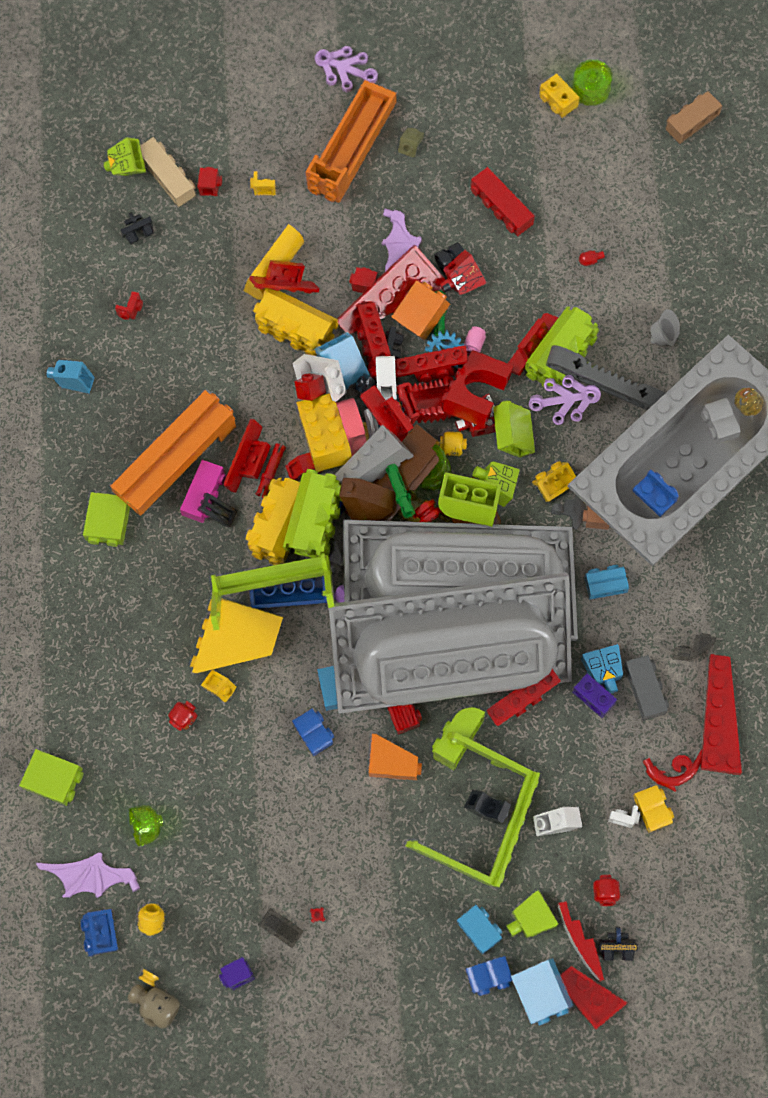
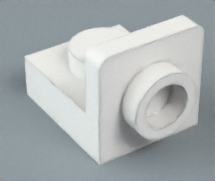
M633 806L630 816L623 810L616 809L615 812L611 811L608 822L632 828L634 823L638 824L640 812L637 811L638 806Z

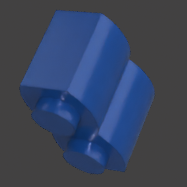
M312 708L292 720L311 754L315 756L333 745L332 739L335 737L329 727L325 729L322 722L324 719L320 712H315Z
M505 956L466 968L473 994L478 993V996L489 994V989L498 987V990L510 987L509 983L513 981Z

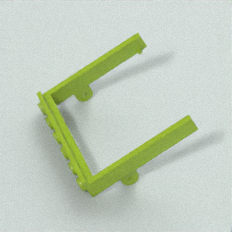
M323 553L321 557L217 577L216 575H211L213 587L210 618L213 630L220 629L222 595L324 576L325 591H322V593L327 598L328 608L335 607L329 556Z
M448 732L446 738L451 740V744L455 745L458 743L491 760L490 763L499 768H507L525 777L491 874L486 876L419 844L416 840L407 841L405 847L488 886L500 887L504 880L507 865L511 861L514 845L518 841L519 831L525 822L527 809L531 805V798L538 785L540 773L534 772L457 732Z

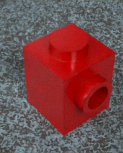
M213 167L200 168L198 180L199 194L217 196L218 187L222 186V176H219L218 169Z
M356 267L355 274H351L349 282L352 284V291L364 293L378 279V272L371 271L365 267Z
M308 373L294 381L298 399L312 401L326 393L323 375Z

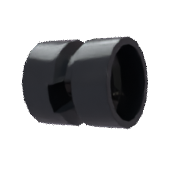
M458 242L450 245L447 251L443 249L434 254L436 263L444 275V268L464 251Z

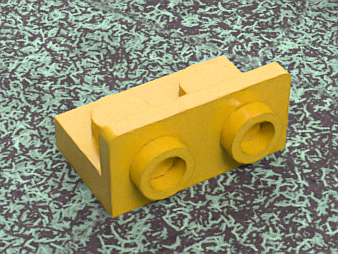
M558 461L551 465L549 471L537 474L535 476L536 479L532 483L538 487L545 501L549 502L568 490V484L576 475L568 462Z

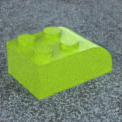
M445 472L438 500L439 508L445 515L451 518L493 527L501 484Z
M465 708L459 711L451 722L448 720L442 730L444 731L442 738L438 737L432 746L433 759L454 771L467 748L458 743L455 745L451 744V740L446 738L448 732H457L473 740L484 722L485 712L478 708Z

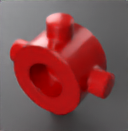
M323 907L320 909L311 908L312 923L315 921H325Z

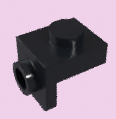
M364 373L357 379L355 390L363 394L372 386L377 387V380Z

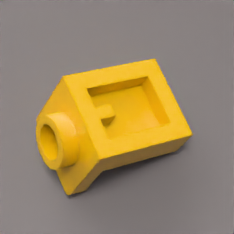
M254 171V177L250 178V188L254 189V194L276 195L275 180H259L258 171Z
M213 669L201 684L204 689L218 696L223 702H227L236 689V686L228 678Z

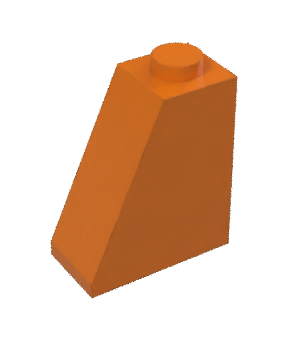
M372 734L369 777L417 780V775H421L422 763H418V757L381 736Z

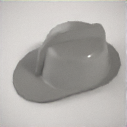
M665 310L659 320L652 324L650 329L652 335L650 342L652 344L657 343L659 346H673L680 333V323L673 311Z

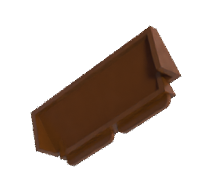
M418 424L414 426L402 441L414 455L409 460L406 458L398 467L406 491L409 489L412 491L416 490L439 462L438 453L432 448L435 444L439 446L441 443ZM387 472L385 477L372 482L394 491ZM396 502L394 512L389 516H385L380 521H391L401 509L399 504Z

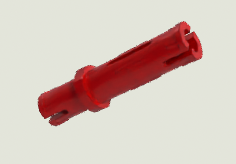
M279 443L274 445L265 472L261 475V481L255 493L260 497L264 489L261 498L268 495L270 482L272 479H275L280 461L286 450V447L282 445L278 453Z

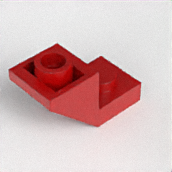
M310 452L297 456L285 465L290 479L299 481L307 469L315 470Z

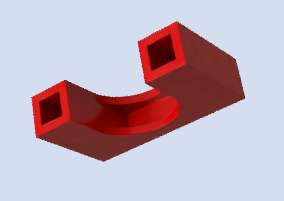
M472 350L468 356V362L462 364V368L459 367L455 376L456 380L451 381L448 389L449 392H445L441 403H444L442 411L484 428L491 416L494 403L468 391L466 385L473 382H482L504 390L511 378L514 366Z

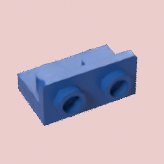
M650 470L647 476L632 491L661 517L677 502L679 495L673 486H668L663 481L664 479L659 473H654Z
M111 909L88 912L82 916L81 929L85 932L86 938L84 940V949L88 952L89 957L118 950Z

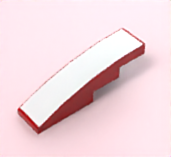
M567 902L558 903L557 907L564 928L573 947L598 982L603 981L604 977L594 939L585 940L580 920L571 921Z

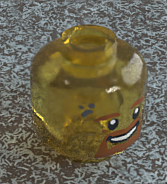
M742 388L735 394L734 404L745 416L757 415L762 410L763 398L753 388Z

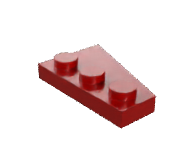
M572 966L560 975L571 1001L595 1030L627 1004L626 1001L620 999Z

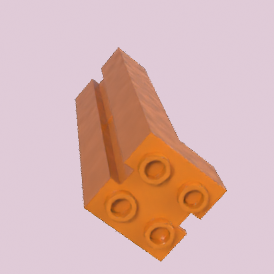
M364 80L320 159L315 154L306 170L307 187L312 194H323L328 201L340 203L397 102L395 92Z
M205 390L110 486L113 493L141 516L217 438L222 442L236 428L233 410L226 404L218 403L220 401L214 393L209 394Z

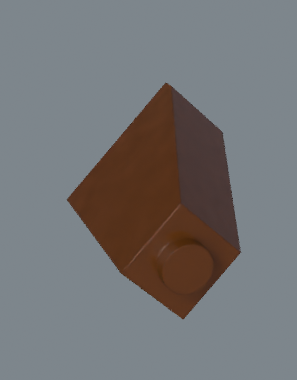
M359 478L342 479L339 497L351 520L380 521L385 516H389L394 512L396 503L394 491Z

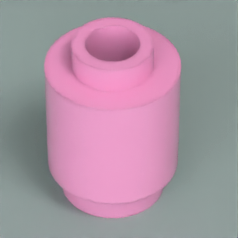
M472 327L468 331L464 345L467 347V354L470 355L472 350L480 353L486 339V332L482 328Z

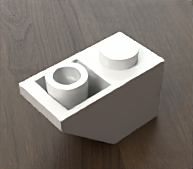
M395 356L376 357L377 389L385 400L390 397L397 400Z
M561 807L533 816L537 836L567 832L582 827L579 807Z

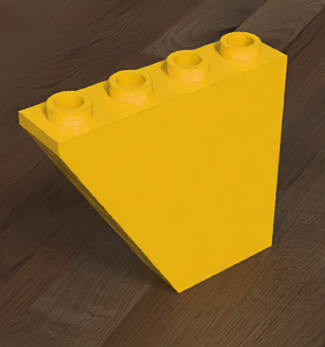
M222 598L220 629L213 630L210 616L209 619H204L202 629L205 632L203 638L199 637L196 645L199 652L197 656L193 655L190 667H193L192 672H204L271 656L283 617ZM211 600L208 606V611H211Z

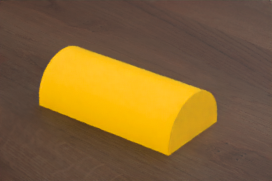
M288 224L250 276L266 277L270 260L290 262L304 244L302 235ZM248 278L244 292L258 300H262L265 289L261 290L254 287V284Z

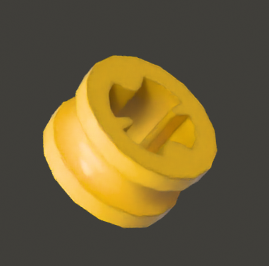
M143 969V975L139 976L140 980L152 987H155V981L160 979Z

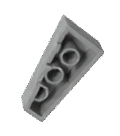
M382 425L335 476H337L336 479L341 484L343 478H359L372 483L376 479L380 480L385 477L388 465L397 464L399 467L402 461L406 458L409 460L414 455L393 432Z

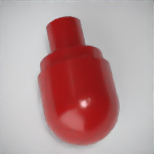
M595 250L583 252L579 256V262L583 266L594 265L597 263V260L605 258L604 252L596 253Z

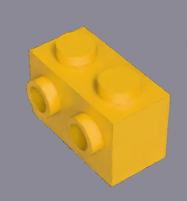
M557 73L540 85L539 95L541 100L547 102L555 114H559L563 118L578 107L579 96Z

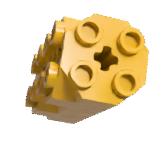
M270 288L265 289L261 302H258L253 310L256 313L255 320L256 324L259 325L258 330L261 333H269L279 342L288 339L291 342L289 345L293 349H300L307 355L317 356L315 348L333 340L335 335L332 334V331L338 328V320L281 291H275Z
M282 478L271 480L268 496L265 495L261 506L264 507L263 512L256 513L253 520L255 524L252 530H248L245 538L248 541L247 546L252 551L251 555L259 560H262V558L267 559L272 565L285 563L289 551L283 548L300 482L290 478H285L284 481H282Z

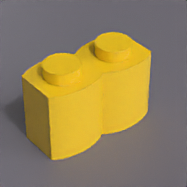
M655 785L633 795L648 833L673 823L674 814L671 808H667L664 800H666V796L662 788L659 789Z

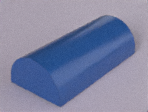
M324 576L249 590L251 607L259 609L327 603V598L322 593V591H325Z

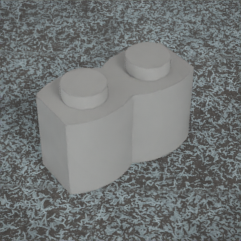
M727 398L704 405L701 415L703 421L707 422L710 427L708 431L711 439H714L718 444L739 437L740 427Z

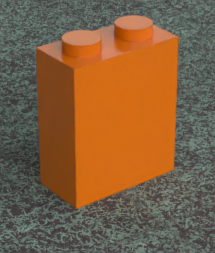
M416 280L392 315V318L423 340H426L450 304L445 300L447 296L440 291L435 293L432 291L433 287L428 283L423 282L421 284Z

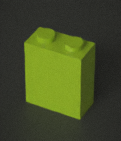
M503 401L500 405L494 406L498 450L519 458L535 453L530 410L511 401Z
M91 492L83 531L85 540L94 545H98L99 542L106 543L112 547H117L118 544L124 545L130 507L117 495Z
M35 749L19 786L26 791L67 806L68 802H71L74 798L75 791L73 790L76 783L79 784L82 780L83 769L79 765Z

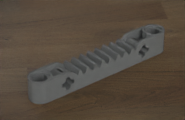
M556 345L551 347L546 366L565 375H571L574 379L585 384L595 385L599 390L642 409L648 410L665 394V392L647 384L637 386V382L631 383V379L624 381V376L618 378L617 373L611 375L610 370L605 372L603 367L598 369L597 364L591 366V362H586L582 355Z

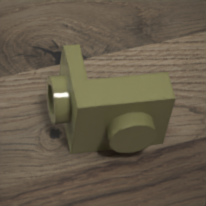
M407 128L401 136L398 152L415 157L417 147L423 140L424 133L415 128Z

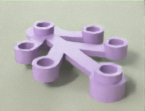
M348 46L331 53L327 50H320L315 55L316 64L323 67L327 84L332 86L337 83V77L332 73L330 66L335 67L342 81V89L345 92L352 90V82L348 79L346 72L372 83L377 82V72L374 69L362 71L350 66L357 63L366 64L368 56L366 53H359L357 56L351 57L352 49ZM342 56H343L344 58H348V59L341 60V61L335 60L336 58H339V57H342Z
M571 375L564 376L562 381L564 387L557 384L554 379L548 378L544 383L545 390L555 391L561 396L543 398L540 395H533L529 400V407L533 411H540L545 406L564 403L560 410L553 415V422L560 425L564 422V416L573 403L582 400L578 408L574 409L571 413V419L578 422L582 419L583 412L589 403H596L600 399L601 392L599 388L595 385L584 386ZM569 379L571 383H566L565 380ZM547 383H552L553 386L549 387ZM573 387V388H575L576 390H578L579 392H578V393H572L571 391L567 390L566 388ZM593 393L594 397H590L588 394ZM578 413L580 416L575 417L574 414ZM559 416V417H561L562 419H561V420H557L555 417Z

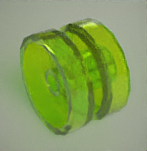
M586 60L580 63L574 71L572 90L579 96V103L586 106H596L607 100L612 85V71L610 67L599 60Z

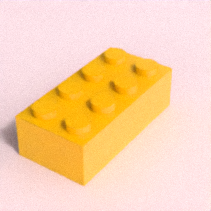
M322 395L312 401L302 400L296 402L315 470L319 472L345 465L352 457L351 449L336 402L332 401L331 395Z

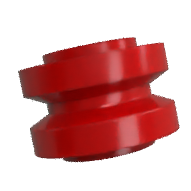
M431 499L415 509L413 518H419V522L431 523L440 516L439 514L442 511L439 507H434L436 502L434 499Z

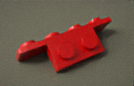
M270 260L266 277H249L254 287L261 290L271 288L275 291H280L283 289L290 292L303 291L308 294L312 292L319 293L320 288L314 282L301 280L305 269L302 263Z
M359 304L357 309L361 319V326L357 330V337L362 342V354L366 356L367 363L373 359L376 368V357L391 356L376 304Z
M544 313L540 319H537L518 345V350L507 363L514 366L512 373L521 375L525 369L526 362L557 321L558 317Z
M462 345L396 359V377L414 374L419 383H427L435 379H444L446 376H454L453 366L468 362L467 347Z
M372 386L360 395L379 425H384L401 442L409 434L408 432L414 428L411 419L401 410L399 402L393 399V397L385 400L376 386Z
M250 419L224 481V486L232 493L237 492L242 477L258 479L271 447L267 442L258 441L263 427L255 419Z
M552 669L538 683L514 690L487 709L486 712L494 724L499 726L513 715H516V717L522 715L527 711L525 707L530 703L534 706L543 700L540 696L560 683L561 680Z

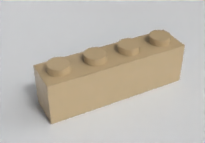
M153 137L140 145L144 165L177 207L196 196L194 183L191 179L187 180L185 172L180 166L177 167L175 165L176 162L172 155L166 154L165 147L161 142H157Z

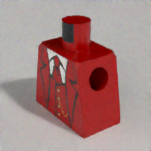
M464 250L444 268L443 271L448 279L439 285L445 293L453 288L459 295H462L487 282L472 255Z

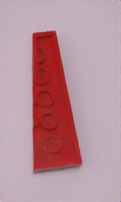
M710 654L700 770L741 775L742 769L731 659L729 656Z

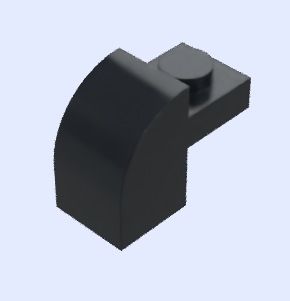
M472 790L464 808L485 820L498 824L499 822L503 823L507 818L511 804L503 800L494 799L483 791Z

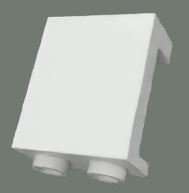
M303 354L293 362L297 380L302 375L308 373L323 375L326 393L331 395L332 401L339 400L347 393L338 360Z

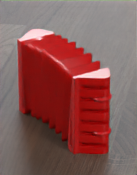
M446 376L442 381L439 379L438 382L434 381L433 384L430 382L428 385L424 383L423 386L421 383L418 386L416 383L412 386L407 382L396 387L397 395H399L402 408H404V414L411 419L412 424L416 420L419 424L422 420L425 424L428 420L432 424L434 420L438 422L440 419L444 421L446 417L448 419L451 416L455 417L443 412L444 403H441L445 392H449V385L454 380L453 377Z

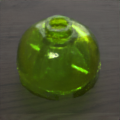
M146 805L129 808L130 825H133L135 833L132 834L137 846L153 843L160 834V827L164 825L161 814L157 815L155 809Z

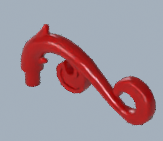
M702 749L693 763L685 755L676 756L672 760L671 766L675 772L680 773L682 771L681 766L686 768V771L679 776L668 777L664 775L665 771L658 770L650 758L643 761L647 769L646 773L656 784L676 792L675 786L686 783L697 773L701 765Z

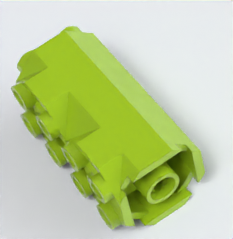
M566 307L526 362V376L532 381L540 382L543 387L545 380L548 378L554 379L557 384L564 387L562 381L566 375L546 366L551 347L554 345L561 346L585 357L588 352L586 350L588 346H593L598 338L596 335L599 332V328L596 322L594 325L591 323L592 317L577 307H573L572 310H570V307ZM547 383L549 387L553 386L552 383Z
M307 469L306 473L302 474L283 548L286 551L290 552L292 548L295 550L294 554L309 558L321 557L323 553L329 555L331 548L329 541L335 534V527L332 526V521L334 519L338 520L340 516L339 504L341 499L339 495L342 484L336 479L337 476L326 473L325 476L320 475L317 471Z

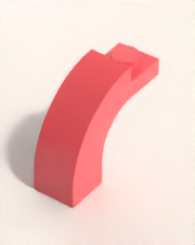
M354 398L338 401L336 405L348 439L351 455L353 456L367 441L357 404Z

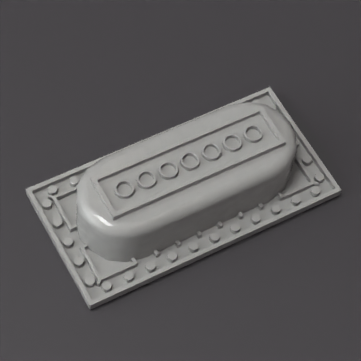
M727 335L575 477L567 487L653 567L768 456V369L732 337ZM746 388H750L752 394L755 395L751 396L748 393L746 395L747 398H745V396L743 397L739 393ZM727 398L741 432L739 437L717 444L714 439H711L708 431L710 427L707 422L703 421L701 412L705 404ZM650 470L654 473H659L663 477V481L668 486H673L679 495L677 502L661 517L632 491L647 476Z
M343 521L344 602L568 573L571 641L578 640L572 527L493 525V527L481 524Z
M568 573L334 603L335 607L328 608L339 714L522 689L538 683L552 669L561 680L560 683L572 681Z

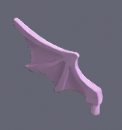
M385 209L383 216L391 218V222H393L390 235L382 242V245H386L389 252L388 261L385 265V271H387L413 245L419 247L422 239L421 237H414L409 234L405 226L403 213L397 210Z
M97 853L85 860L74 863H37L40 870L49 871L62 881L65 887L63 898L86 891L96 894V897L99 898L107 888L120 882H124L125 885L129 884L133 892L140 889L136 880L137 877L131 868H111L103 862L102 853Z

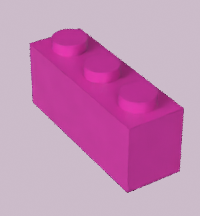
M205 460L201 461L180 508L182 516L201 523L204 522L205 518H209L197 509L201 506L200 502L204 499V493H209L218 498L219 491L217 490L220 485L224 484L226 478L223 467Z

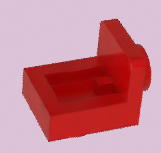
M132 291L127 307L116 305L115 310L120 318L135 320L137 312L141 311L143 306L140 294Z

